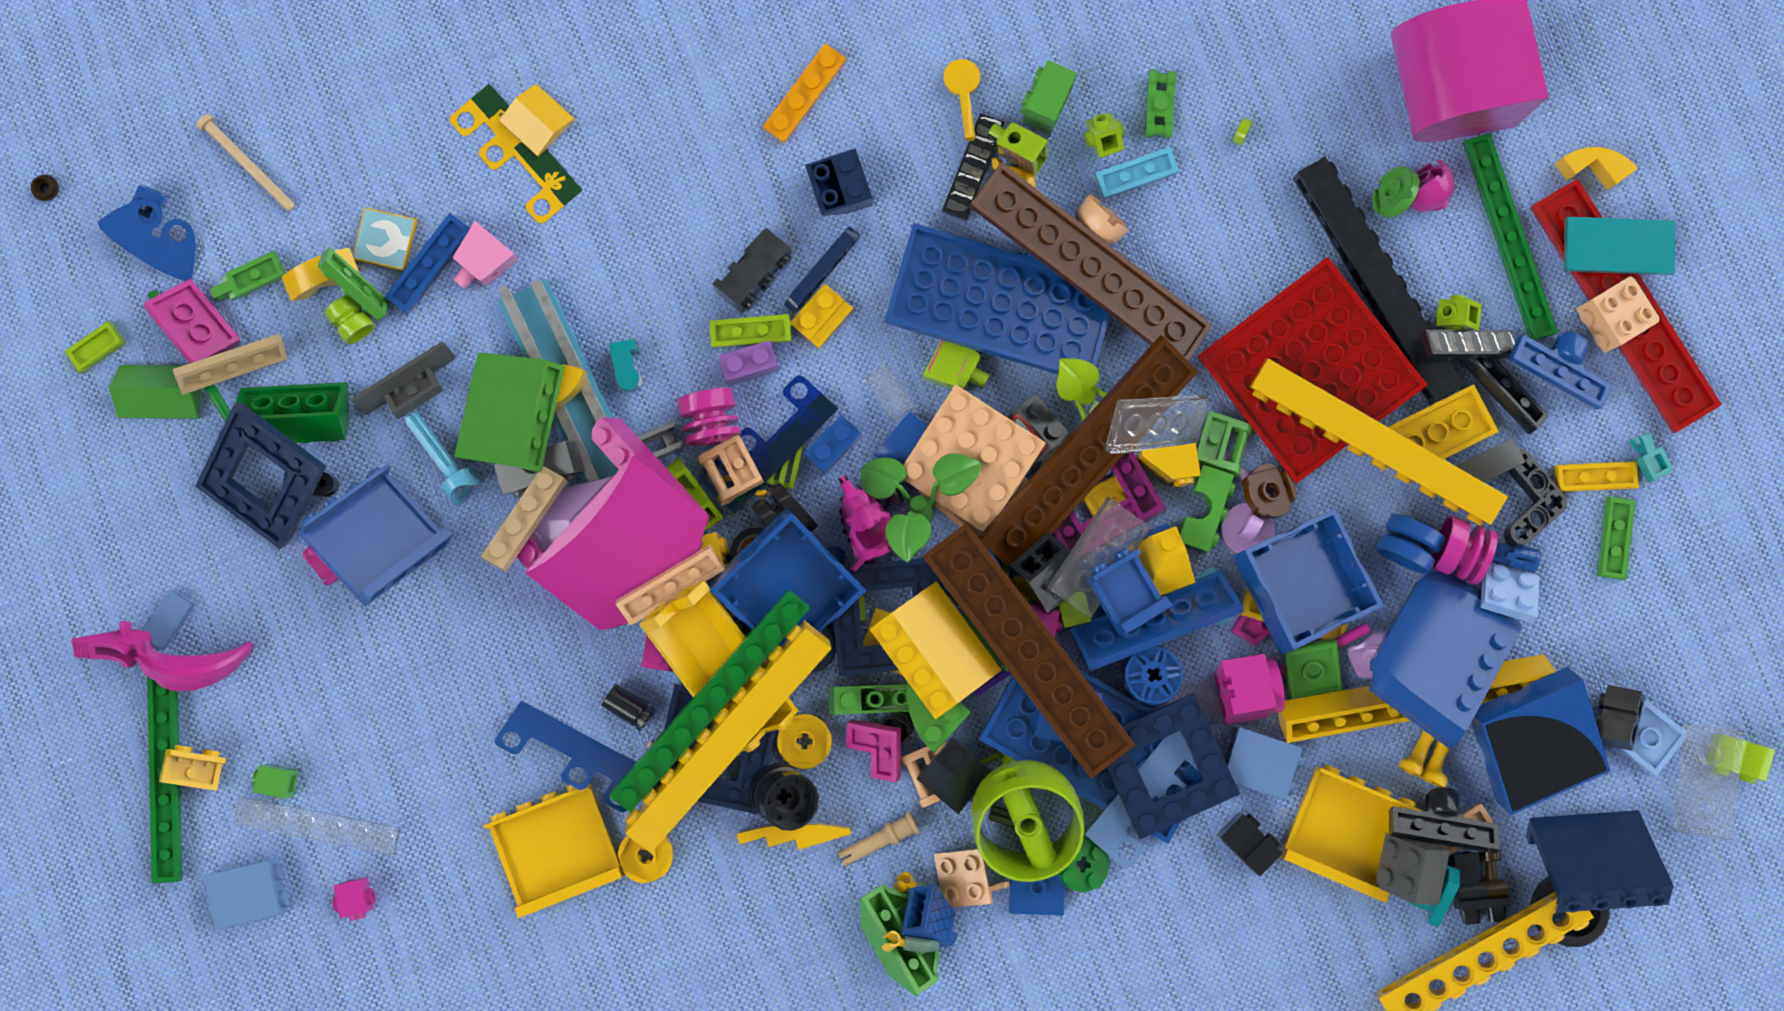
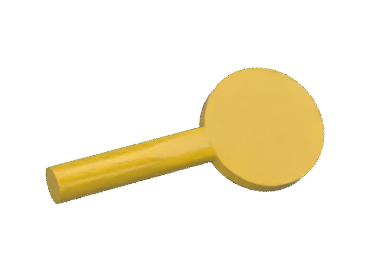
M958 59L947 65L944 70L943 81L945 87L951 93L959 95L965 140L973 141L976 139L970 94L979 86L980 71L973 62L966 59Z

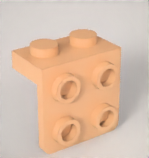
M1633 277L1624 279L1576 308L1581 321L1587 326L1594 337L1595 343L1604 354L1621 346L1659 322V316Z

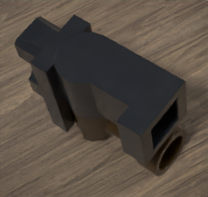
M1501 849L1496 854L1478 851V853L1465 851L1455 852L1448 857V866L1459 869L1460 886L1453 902L1454 908L1460 910L1463 924H1479V909L1487 908L1489 922H1501L1506 919V906H1511V900L1508 897V886L1500 879L1497 861L1502 859ZM1480 862H1485L1486 878H1479L1478 864Z

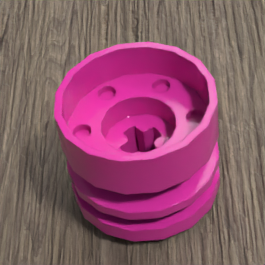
M732 388L708 389L687 394L677 399L680 417L694 420V422L683 426L684 432L693 433L685 437L687 446L721 444L738 434L741 435L740 426H729L739 421L738 416L725 415V412L736 407Z
M1451 515L1445 520L1439 530V533L1446 538V542L1440 553H1431L1435 559L1432 569L1449 575L1457 567L1456 575L1459 579L1464 580L1467 578L1469 583L1476 585L1484 578L1492 563L1498 541L1497 532L1490 529L1485 531L1479 525L1470 532L1471 528L1468 521Z

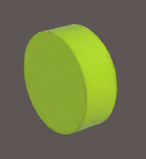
M1247 118L1241 120L1233 137L1234 143L1243 145L1253 121Z

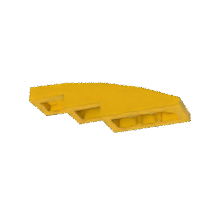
M808 822L804 827L794 831L781 830L773 825H765L739 831L736 835L739 845L766 837L768 847L795 840L797 848L800 850L850 835L851 828L849 826Z

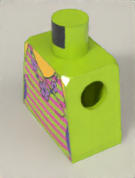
M1011 122L1007 129L995 123L988 133L987 137L998 143V154L1016 167L1024 168L1031 172L1034 178L1049 157L1048 140L1014 122Z

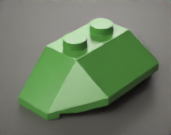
M881 884L859 899L861 928L888 975L914 996H918L938 981L939 948L935 952L925 953L906 951L900 946L890 952L882 949L885 943H892L890 939L883 938L888 932L896 931L901 938L905 937L901 932L909 895Z

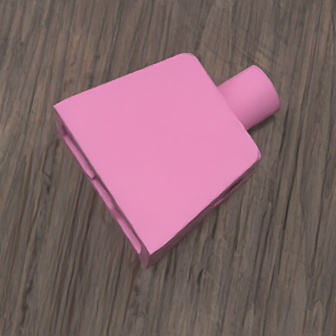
M475 221L453 256V259L463 267L453 280L464 289L475 278L487 286L516 263L518 257Z

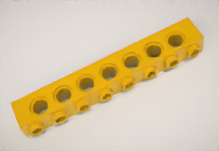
M1553 892L1377 991L1378 998L1386 1011H1435L1442 1006L1441 1002L1450 997L1451 999L1461 997L1466 993L1468 987L1474 984L1479 986L1490 980V975L1499 970L1500 972H1505L1514 967L1515 961L1522 957H1533L1539 953V948L1548 943L1553 945L1564 939V934L1573 929L1579 931L1589 925V920L1594 917L1589 910L1573 913L1566 912L1563 921H1552V916L1556 912L1555 906L1557 902V895ZM1531 925H1540L1541 931L1535 936L1527 934V930ZM1508 938L1517 940L1515 947L1512 949H1504L1502 947L1503 942ZM1483 952L1492 954L1491 960L1487 963L1478 961L1479 955ZM1458 966H1466L1468 971L1464 976L1459 977L1453 974L1454 969ZM1439 979L1444 983L1440 989L1433 990L1429 988L1431 981ZM1409 993L1419 995V999L1415 1003L1406 1002L1405 997Z

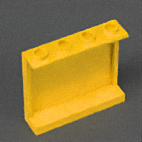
M1326 764L1324 768L1315 766L1281 850L1283 854L1280 858L1387 903L1390 893L1376 887L1375 882L1385 833H1389V809L1395 806L1422 810L1415 808L1417 802L1401 796L1400 800H1396L1390 797L1391 791L1375 786L1373 790L1364 786L1366 781L1350 775L1349 779L1339 776L1341 770Z
M591 783L584 790H578L571 785L567 786L568 792L559 796L556 791L541 797L542 802L532 806L531 801L515 807L516 813L507 816L505 811L491 816V823L484 825L485 829L489 828L512 889L517 903V907L514 909L518 918L620 879L625 875Z

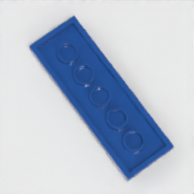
M1220 570L1196 579L1195 584L1161 596H1167L1172 607L1127 634L1118 635L1107 614L1093 619L1091 622L1070 628V632L1090 672L1244 612L1242 603Z

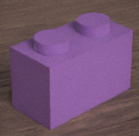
M770 340L718 356L728 386L779 371Z

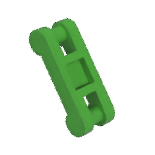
M1149 69L1145 137L1153 138L1154 135H1162L1163 138L1172 139L1176 71L1158 73V70ZM1157 83L1166 84V91L1156 90ZM1154 119H1163L1164 124H1155Z

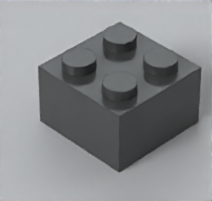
M1385 833L1375 886L1413 904L1439 905L1450 850L1429 842L1389 836V833Z

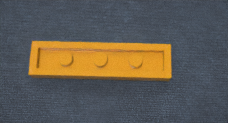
M825 43L765 122L763 129L785 144L846 63V57Z

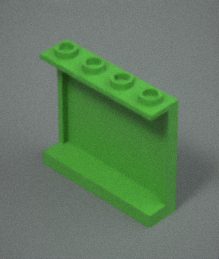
M478 352L454 457L472 462L479 461L541 473L565 366L545 359Z

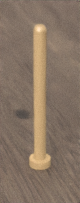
M210 114L202 116L197 121L196 127L201 132L207 131L287 211H292L295 208L294 202L214 124L215 119Z

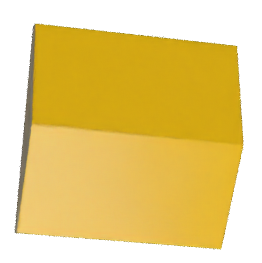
M534 84L514 99L499 121L539 157L575 119L541 87Z

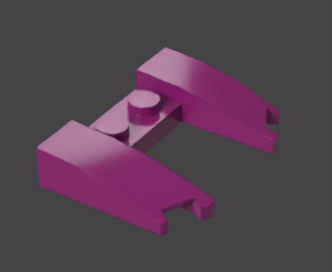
M1128 450L1129 457L1120 458L1111 468L1128 498L1082 524L1074 511H1072L1054 531L1057 539L1068 548L1075 561L1094 553L1096 548L1167 511L1132 450Z

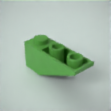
M907 684L828 687L829 714L909 712Z

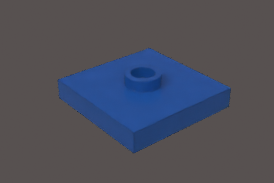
M1057 875L1034 882H1021L1010 879L1009 914L1064 916L1065 886Z

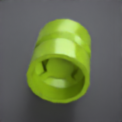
M347 295L331 303L324 311L330 323L334 327H339L337 333L347 345L362 340L375 328V324L366 312H361L360 304Z

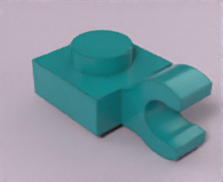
M1649 432L1630 439L1632 448L1641 454V456L1636 458V461L1647 483L1674 471L1663 447L1655 448Z

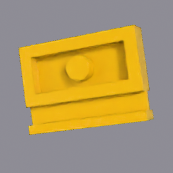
M824 283L793 318L791 326L820 349L852 313L854 308Z

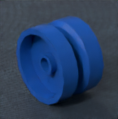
M1396 513L1391 514L1385 525L1386 530L1391 535H1380L1374 549L1385 558L1417 573L1429 575L1435 564V559L1430 553H1440L1446 538L1435 529L1415 519Z

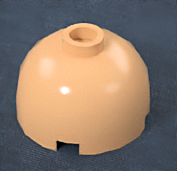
M1089 194L1079 206L1076 220L1109 245L1115 244L1129 231L1126 228L1127 225L1110 208H1106L1103 205L1099 206L1101 201Z

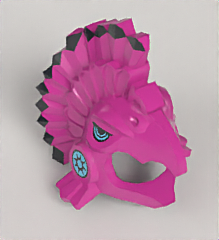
M845 474L838 478L844 493L840 498L842 507L839 513L842 516L840 522L844 525L842 532L848 536L847 542L851 544L856 558L855 563L850 568V571L854 573L863 563H875V557L883 556L892 550L886 538L885 530L888 521L893 516L887 512V506L881 505L880 499L870 497L861 487L855 489Z

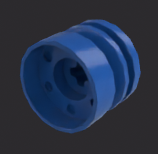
M1152 647L1134 654L1126 663L1122 672V686L1126 695L1149 708H1156L1166 704L1178 693L1183 682V670L1179 660L1170 651L1161 647ZM1156 670L1158 672L1157 678L1160 681L1154 680L1150 682L1148 680L1150 675L1147 671L1153 672Z

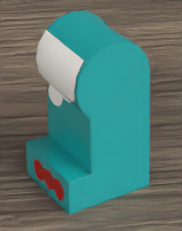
M634 338L610 343L609 348L617 384L628 393L637 391L642 385V377L636 370L633 356L635 353H640L638 341Z

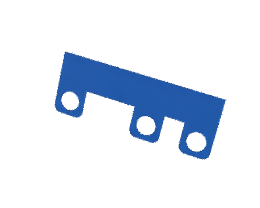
M520 701L495 738V744L511 754H518L532 736L571 757L570 762L561 774V779L578 790L586 789L596 772L612 779L611 784L602 797V801L619 812H626L627 810L621 805L612 803L609 793L636 762L531 705ZM508 732H515L520 736V743L516 747H508L503 743V736ZM572 768H582L586 772V779L581 783L571 781L569 771Z

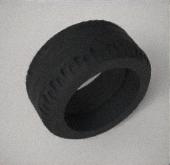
M1546 877L1538 884L1533 892L1530 905L1555 892L1549 877ZM1610 909L1601 911L1589 910L1594 917L1589 920V925L1579 931L1574 930L1564 934V939L1558 942V944L1567 947H1582L1597 940L1605 931L1604 929L1607 928ZM1535 924L1537 929L1541 931V926Z

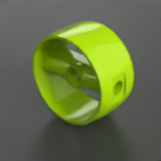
M1013 761L989 773L979 784L975 792L971 807L974 841L987 865L1001 876L1021 882L1040 881L1062 872L1076 858L1084 837V816L1074 787L1058 769L1040 761ZM1030 788L1052 791L1067 800L1073 807V815L1069 826L1055 842H1052ZM1001 797L1005 802L1013 821L1015 832L1019 836L1025 852L1010 851L997 846L980 829L987 810ZM1027 818L1033 819L1028 823L1022 822L1024 819Z

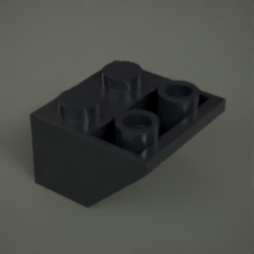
M1047 532L1011 563L1009 567V579L1046 615L1051 613L1086 582L1085 576L1068 548L1050 532Z

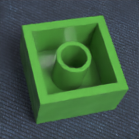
M1047 60L1044 68L1039 66L1033 79L1034 82L1031 88L1033 92L1028 90L1022 103L1023 106L1020 113L1024 114L1022 123L1051 135L1072 91L1077 73Z

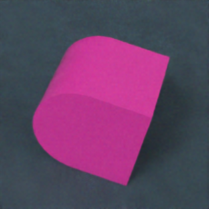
M1473 0L1453 4L1415 16L1398 25L1391 32L1392 45L1414 141L1438 142L1514 128L1548 98L1527 0Z

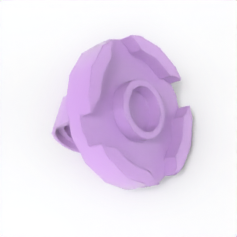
M1240 503L1227 511L1223 524H1220V531L1224 545L1230 551L1237 554L1273 537L1275 527L1273 519L1258 518L1252 514L1247 503Z

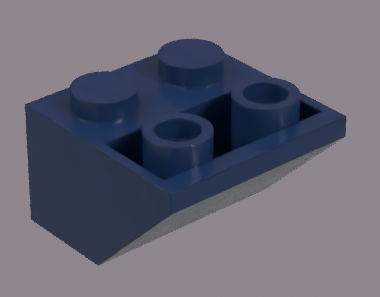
M856 148L805 165L822 216L849 214L873 206L872 195Z

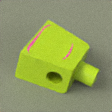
M941 340L923 373L922 379L951 389L956 384L965 390L968 382L983 389L990 374L977 368L981 355L975 350Z

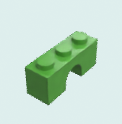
M1202 465L1199 467L1200 476L1195 479L1191 493L1197 494L1206 500L1208 511L1203 519L1185 516L1182 519L1179 534L1185 547L1208 553L1211 548L1215 549L1219 534L1216 533L1218 524H1223L1228 508H1225L1224 505L1227 497H1232L1236 483L1232 482L1233 474Z

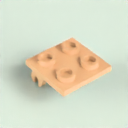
M978 849L934 854L939 887L951 907L992 904V891L1010 887L1009 880L988 884L985 866L987 863L982 858Z

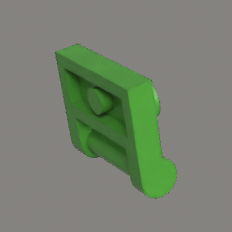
M1209 410L1197 445L1199 464L1233 474L1234 477H1239L1242 469L1240 463L1248 436H1251L1253 431L1251 425ZM1231 430H1233L1238 435L1229 462L1223 460Z

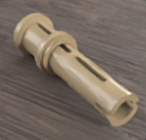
M910 811L906 812L905 817L893 823H885L884 829L839 850L840 858L851 854V856L843 859L844 866L847 867L849 864L890 843L898 845L901 839L911 834H920V830Z

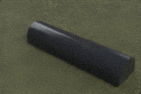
M1457 358L1528 435L1536 431L1549 417L1546 411L1496 358Z

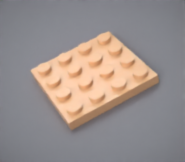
M955 384L903 466L907 472L904 480L930 497L933 484L937 481L933 476V467L941 457L956 453L978 460L982 465L981 471L969 488L958 495L946 496L941 492L939 486L935 501L983 532L1009 503L1047 443Z

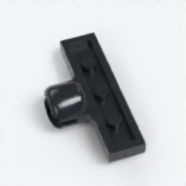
M1447 787L1431 789L1426 794L1425 812L1395 806L1389 809V836L1494 854L1500 850L1499 824L1464 818L1460 813V796L1454 789Z

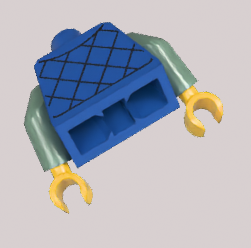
M908 872L899 874L896 878L898 881L893 885L894 890L904 893L910 888L901 932L905 937L901 938L896 931L888 932L883 938L890 939L892 943H885L882 949L890 952L900 946L906 951L925 953L935 952L940 947L952 946L957 940V935L953 931L955 911L945 899L942 890L933 883L928 884L920 880L917 882L913 881L912 875Z

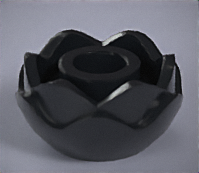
M890 712L883 718V725L901 728V743L913 737L915 727L907 713Z

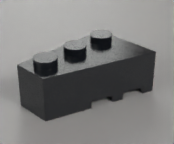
M767 228L744 250L745 254L737 263L734 261L728 267L730 272L722 281L717 278L712 283L716 293L741 314L745 309L749 311L758 301L756 296L762 289L767 290L775 280L773 275L779 268L781 270L785 269L792 260L790 256L792 254L791 247Z

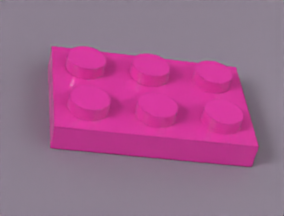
M192 279L144 303L145 310L189 364L226 352L240 343V338Z

